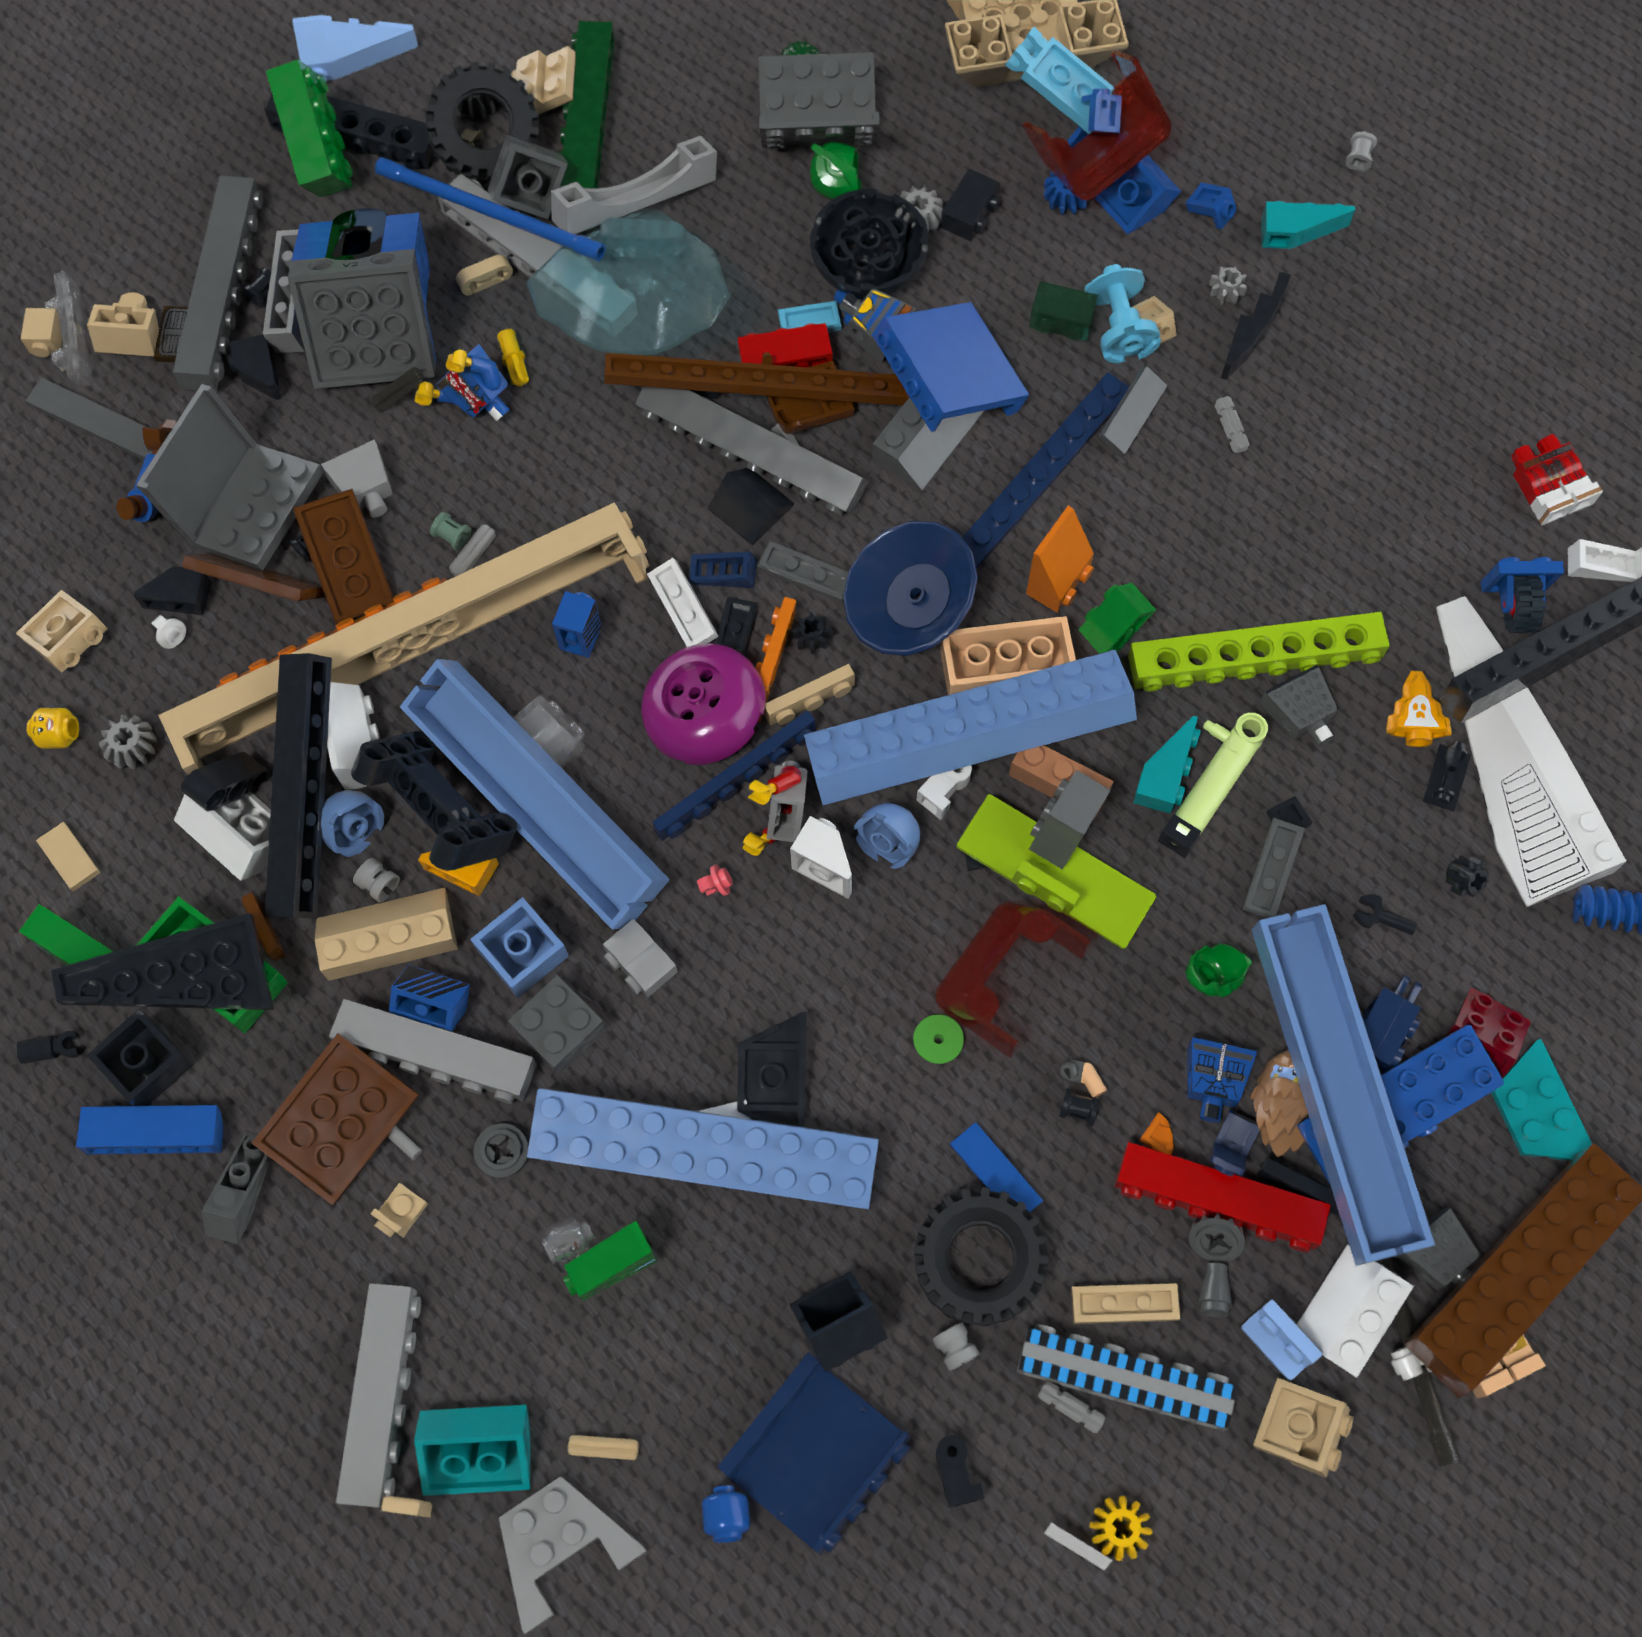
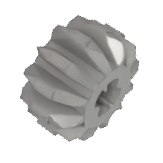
M912 185L910 193L902 191L900 196L919 211L925 221L927 231L932 230L936 232L938 224L941 223V213L943 210L942 198H937L936 190L927 192L925 185L921 190H916ZM899 208L897 210V214H895L896 217L901 216L902 208ZM908 212L903 218V220L906 222V225L909 220Z
M121 714L120 722L117 724L109 720L111 729L101 730L104 740L99 742L100 748L104 751L105 759L108 762H114V765L120 769L127 765L130 769L135 770L137 760L147 764V759L144 755L155 754V749L152 745L157 742L150 724L143 722L140 717L135 715L129 720L127 716Z

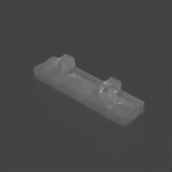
M63 271L54 274L56 298L45 302V308L56 309L59 313L63 348L51 353L52 362L61 371L66 370L67 376L74 380L80 388L93 386L80 286Z

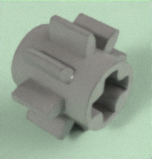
M1220 267L1218 276H1211L1209 285L1212 286L1210 296H1216L1220 300V304L1230 301L1236 304L1238 296L1245 295L1247 286L1244 284L1246 275H1241L1236 267L1225 269Z

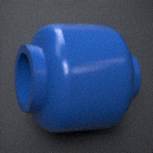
M727 1485L713 1488V1494L703 1499V1529L706 1535L713 1537V1541L716 1543H729L741 1540L742 1534L750 1528L747 1496L735 1492L734 1486Z

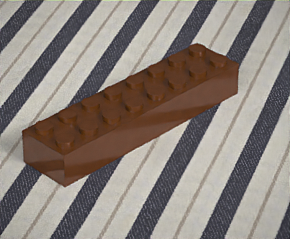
M1595 1143L1577 1153L1404 1345L1457 1397L1474 1391L1642 1201V1186Z

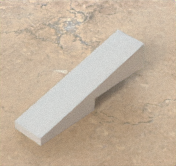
M1579 539L1568 548V576L1633 582L1642 577V547L1637 551Z

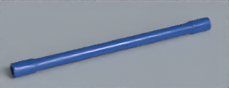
M381 157L376 162L375 172L380 176L398 183H405L552 241L595 261H601L605 255L606 247L603 243L582 235H575L407 169L404 165Z

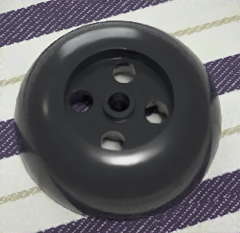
M877 189L854 190L834 198L817 214L816 221L810 232L811 256L821 276L831 286L845 294L850 293L855 297L866 298L871 289H876L890 295L908 285L921 270L928 251V231L919 211L901 196L877 193ZM899 208H902L901 216L896 217L895 214H897V210ZM908 212L909 220L906 225V222L903 220V218ZM852 242L855 247L849 250L846 243ZM860 264H865V265H867V266H866V267H860V266H858V265H860Z

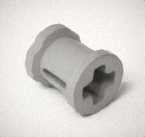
M1365 131L1353 134L1350 140V145L1352 146L1351 153L1346 158V166L1348 168L1359 171H1367L1371 168L1373 162L1371 153L1377 143V139L1373 134Z

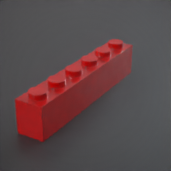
M1130 1142L1124 1148L1114 1187L1121 1189L1123 1196L1140 1200L1141 1196L1154 1199V1205L1167 1210H1174L1175 1206L1188 1210L1187 1215L1195 1219L1201 1220L1203 1215L1214 1218L1217 1214L1223 1220L1232 1218L1235 1226L1256 1231L1255 1236L1259 1239L1275 1242L1276 1238L1289 1241L1290 1248L1301 1252H1309L1310 1248L1315 1250L1322 1244L1331 1206L1324 1202L1237 1175L1228 1176L1217 1169Z

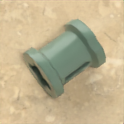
M444 512L435 518L430 528V535L437 538L441 537L449 542L451 548L456 551L462 549L472 533V529L469 526L458 524L451 519V515Z

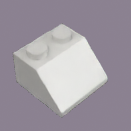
M810 816L790 848L792 869L849 899L852 894V873L840 833L830 821L824 818L817 820Z

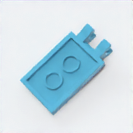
M1035 27L1031 29L1025 40L1016 48L1005 64L1012 71L1024 72L1021 76L1022 80L1088 134L1091 133L1088 132L1090 104L1081 103L1082 96L1092 94L1093 89H1110V95L1120 94L1116 88L1054 37L1048 42Z

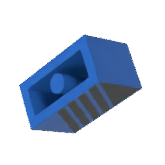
M565 591L552 623L560 650L587 658L590 657L602 625L596 601L586 593L576 592L574 594Z
M408 964L391 987L389 1013L452 1032L466 1012L470 984Z

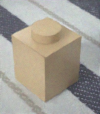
M26 308L21 341L29 353L35 356L48 357L49 354H60L65 323L56 309Z

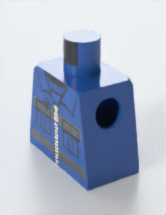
M1194 1037L1191 1039L1187 1048V1098L1202 1101L1201 1120L1219 1123L1223 1106L1236 1107L1243 1094L1257 1051Z

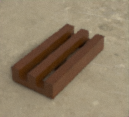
M252 892L241 897L247 914L251 913L254 917L258 938L265 953L275 961L285 957L286 955L268 917H265V910L260 900Z

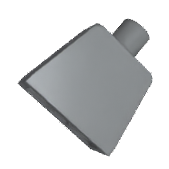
M375 440L321 464L328 480L338 493L353 489L360 510L366 507L370 516L374 518L386 513L387 506L383 499L393 495Z

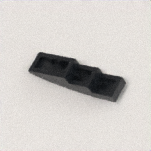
M1279 272L1272 296L1260 293L1253 317L1240 315L1221 379L1227 380L1248 359L1265 336L1278 312L1291 277L1290 274Z

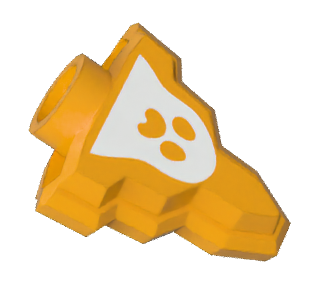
M1411 671L1402 687V698L1395 702L1393 714L1387 717L1386 733L1391 736L1405 738L1406 745L1411 747H1427L1433 743V738H1442L1452 734L1450 720L1443 715L1441 704L1432 698L1431 685L1423 671Z

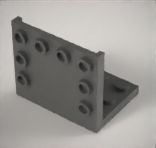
M874 52L758 56L760 91L759 129L762 147L782 149L788 146H812L813 143L824 145L830 142L869 146L876 143L879 130V112L875 111Z
M201 384L136 486L189 545L263 571L296 518L293 508L305 504L324 470L320 464L256 444L211 386Z

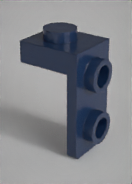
M1229 1109L1212 1145L1210 1161L1215 1163V1169L1228 1176H1233L1234 1173L1243 1176L1246 1169V1157L1259 1132L1257 1122Z

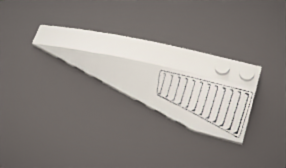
M1465 596L1437 606L1436 610L1444 642L1447 645L1450 657L1449 662L1454 677L1503 651ZM1528 688L1465 721L1474 762L1477 765L1480 777L1481 791L1484 793L1488 809L1489 823L1492 825L1495 837V847L1526 907L1610 875L1626 862L1572 761Z

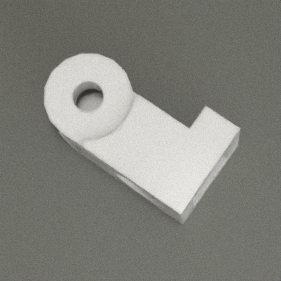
M969 765L931 776L918 790L916 800L941 820L949 812L951 801L948 799L956 790H961L968 785L972 766Z

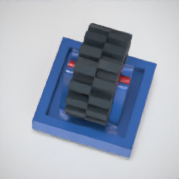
M1516 557L1503 558L1481 580L1482 592H1499L1502 613H1504L1503 618L1504 622H1506L1505 629L1508 630V633H1536L1540 630L1539 627L1543 623L1541 618H1544L1545 613L1543 609L1546 607V590L1564 574L1563 561H1552L1549 557L1535 558L1532 561H1520Z

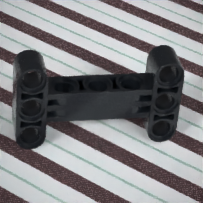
M414 731L365 742L360 746L351 769L352 778L358 783L367 786L388 782L438 835L429 855V859L435 867L451 871L506 854L518 828L515 819L500 812L480 816L431 765L438 747L423 731Z

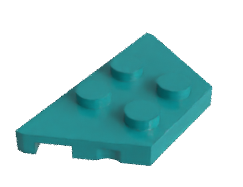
M1542 1039L1536 1040L1503 1078L1504 1085L1491 1092L1521 1156L1572 1160L1577 1153L1590 1146L1592 1142Z

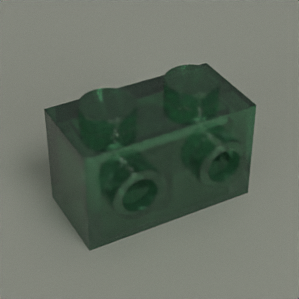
M1040 281L1031 310L1029 328L1036 329L1042 333L1050 332L1063 335L1072 340L1080 339L1087 341L1098 294Z

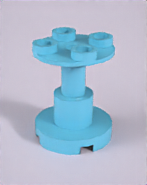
M1118 264L1107 266L1103 270V274L1096 277L1084 288L1086 297L1092 304H1111L1113 311L1109 317L1111 329L1102 336L1100 341L1103 356L1106 361L1111 363L1126 362L1125 356L1138 354L1139 359L1145 358L1153 353L1161 343L1157 324L1151 320L1140 319L1138 310L1130 307L1128 299L1140 292L1144 286L1145 279L1142 270L1121 268Z

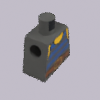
M871 289L863 301L847 293L839 306L841 310L852 316L846 330L847 334L881 363L886 357L878 347L874 336L884 318L916 311L915 307L876 289Z

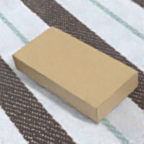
M64 821L36 840L73 892L101 873Z
M386 1496V1498H383L381 1511L430 1518L432 1504L431 1502Z

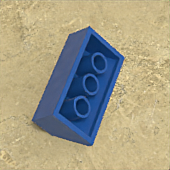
M1121 125L1120 133L1116 134L1097 132L1088 134L1079 126L1056 154L1067 168H1071L1074 163L1077 166V171L1086 168L1087 177H1091L1093 181V197L1127 234L1132 233L1165 212L1181 193V190Z

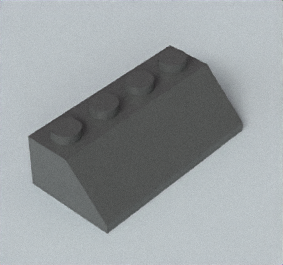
M909 397L873 442L872 461L922 492L985 410L942 419L935 432H931Z

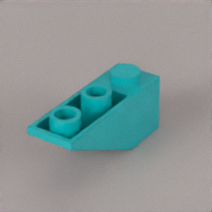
M1266 202L1261 218L1262 247L1292 249L1348 227L1354 215L1355 206L1314 204L1311 202Z
M1192 716L1144 764L1135 793L1134 804L1169 814L1174 804L1180 806L1185 787L1180 786L1182 775L1188 777L1193 758L1187 757L1190 747L1196 748L1201 731L1195 728L1197 716Z

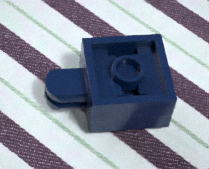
M1406 975L1401 977L1393 992L1383 988L1369 1003L1362 1016L1380 1075L1397 1066L1405 1052V1049L1401 1047L1408 1038H1412L1420 1024V1020L1416 1019V1016L1421 1008L1413 1003L1422 988V984L1416 981L1405 999L1401 996L1410 980V977Z

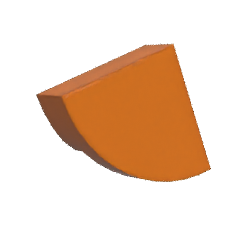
M1158 1112L1139 1142L1150 1149L1171 1155L1173 1151L1172 1131L1166 1118Z

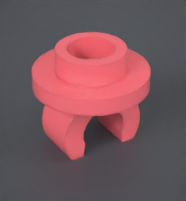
M716 864L710 867L711 875L697 880L700 892H706L707 896L717 892L726 896L730 894V886L733 885L732 878L727 869H721Z

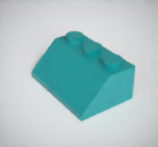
M527 1405L420 1411L414 1443L423 1496L530 1490V1425Z

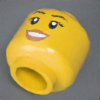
M39 708L33 713L27 723V734L34 744L41 749L68 748L79 735V723L77 718L66 708Z

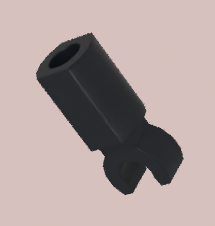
M65 1031L58 1038L48 1036L18 1041L17 1058L21 1064L56 1059L57 1055L76 1058L80 1055V1051L76 1048L67 1049V1043L70 1040L79 1039V1034L75 1031Z

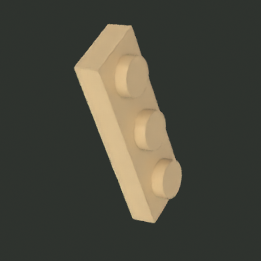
M847 664L766 703L764 715L769 725L771 726L776 723L779 725L786 724L793 720L798 712L805 709L813 711L819 708L825 699L832 696L839 698L848 694L852 686H855V674L850 665Z
M1177 1283L1079 1286L1071 1288L1073 1324L1180 1320Z

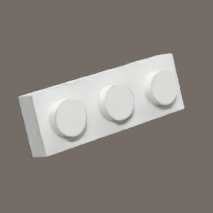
M671 558L647 574L687 647L696 644H707L718 637L716 630L681 567L674 558Z

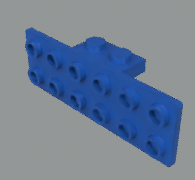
M1471 1025L1463 1026L1398 1064L1396 1067L1381 1074L1404 1149L1410 1145L1408 1141L1418 1135L1419 1137H1424L1438 1129V1123L1504 1085L1503 1079ZM1310 1117L1299 1122L1297 1128L1329 1182Z

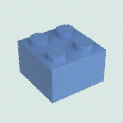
M523 897L470 939L478 953L517 998L569 957L564 944Z

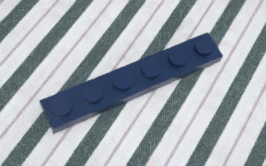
M807 710L652 822L654 831L661 841L668 837L670 839L678 837L686 829L685 825L694 818L700 820L707 816L712 810L711 806L720 799L727 801L732 798L738 791L737 787L745 781L751 783L757 780L762 775L763 768L772 762L773 764H778L783 761L789 754L788 750L795 745H805L804 734L816 731L813 716Z

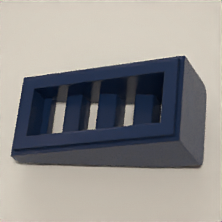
M751 552L692 554L689 584L754 588L757 560ZM702 563H707L706 576H701ZM715 564H719L718 575H714ZM727 565H732L731 575H726ZM740 565H743L742 574H739Z

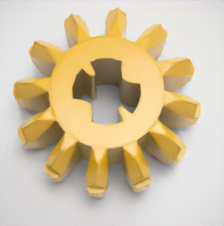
M1125 1496L1119 1497L1118 1509H1116L1111 1498L1105 1499V1506L1109 1513L1096 1507L1093 1512L1102 1519V1523L1097 1521L1089 1523L1091 1529H1101L1102 1533L1094 1536L1091 1539L1094 1544L1100 1543L1103 1540L1107 1542L1101 1550V1554L1105 1556L1115 1547L1114 1557L1116 1561H1122L1124 1547L1130 1559L1136 1558L1137 1552L1133 1544L1145 1550L1148 1544L1140 1538V1534H1152L1151 1528H1141L1140 1524L1150 1518L1149 1514L1144 1513L1138 1517L1135 1515L1140 1507V1503L1137 1501L1133 1502L1127 1510V1499ZM1115 1519L1116 1522H1120L1122 1519L1127 1521L1125 1526L1129 1532L1127 1537L1120 1535L1117 1538L1114 1535L1116 1528L1112 1524Z

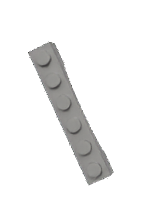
M698 136L676 144V150L662 163L642 176L626 183L607 188L589 189L582 188L578 182H574L552 190V221L560 229L577 234L716 180L717 151L702 136Z

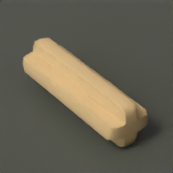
M572 1435L568 1442V1453L574 1456L635 1460L638 1456V1441L632 1439Z

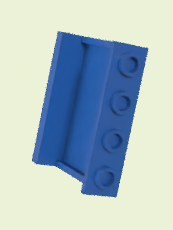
M971 302L885 317L874 336L878 347L888 360L892 370L897 375L931 432H935L942 419L1002 407L1007 416L1013 415L1019 411L1029 396V393Z

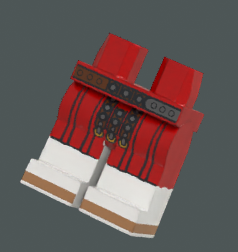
M1554 434L1539 440L1536 446L1541 453L1540 455L1535 456L1529 445L1517 448L1511 455L1513 463L1517 468L1513 477L1518 482L1520 489L1541 525L1564 517L1568 513L1571 514L1593 505L1603 492L1597 481L1592 483L1583 470L1580 459L1573 453L1574 448L1571 443L1562 445Z

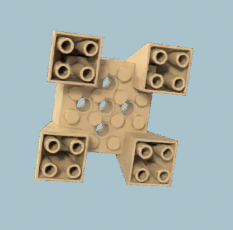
M947 0L960 20L945 23L955 72L974 87L1021 79L1024 72L1012 71L1005 64L1033 27L1039 30L1048 42L1054 37L1090 68L1128 48V40L1117 0H1092L1079 3L1077 0Z

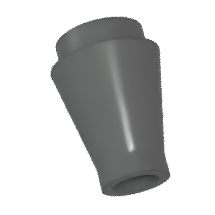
M1208 1263L1206 1266V1274L1197 1302L1198 1306L1201 1307L1200 1313L1204 1316L1225 1318L1229 1316V1309L1233 1308L1227 1275L1228 1266L1225 1264Z

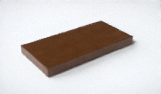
M353 489L293 508L336 624L347 618H353V620L365 616L364 612L372 606L381 604L384 607L394 602Z
M212 553L184 555L182 566L185 569L294 601L318 599L323 597L324 594L322 586L265 568L261 571Z

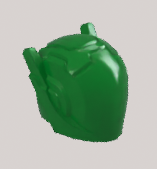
M839 142L826 143L822 147L813 143L811 150L815 154L810 166V178L814 189L821 196L833 200L841 194L861 189V180L858 178V151L856 147Z

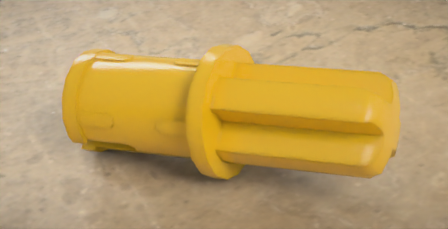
M505 329L497 334V339L503 353L501 360L507 366L511 383L517 385V387H522L523 384L529 381L524 365L525 355L519 348L515 331Z

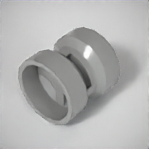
M370 858L358 868L353 877V882L360 889L370 891V896L378 903H382L389 897V895L382 891L383 888L387 886L394 891L398 887L400 878L394 872L384 870L382 863L376 858Z
M963 1322L947 1329L932 1339L937 1349L947 1354L944 1362L949 1371L962 1366V1363H967L980 1355L974 1344L967 1343L968 1331Z

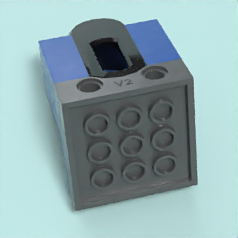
M360 208L343 212L336 216L333 221L299 225L287 278L314 389L435 377L436 355L426 310L430 265L420 213L389 215L380 209Z

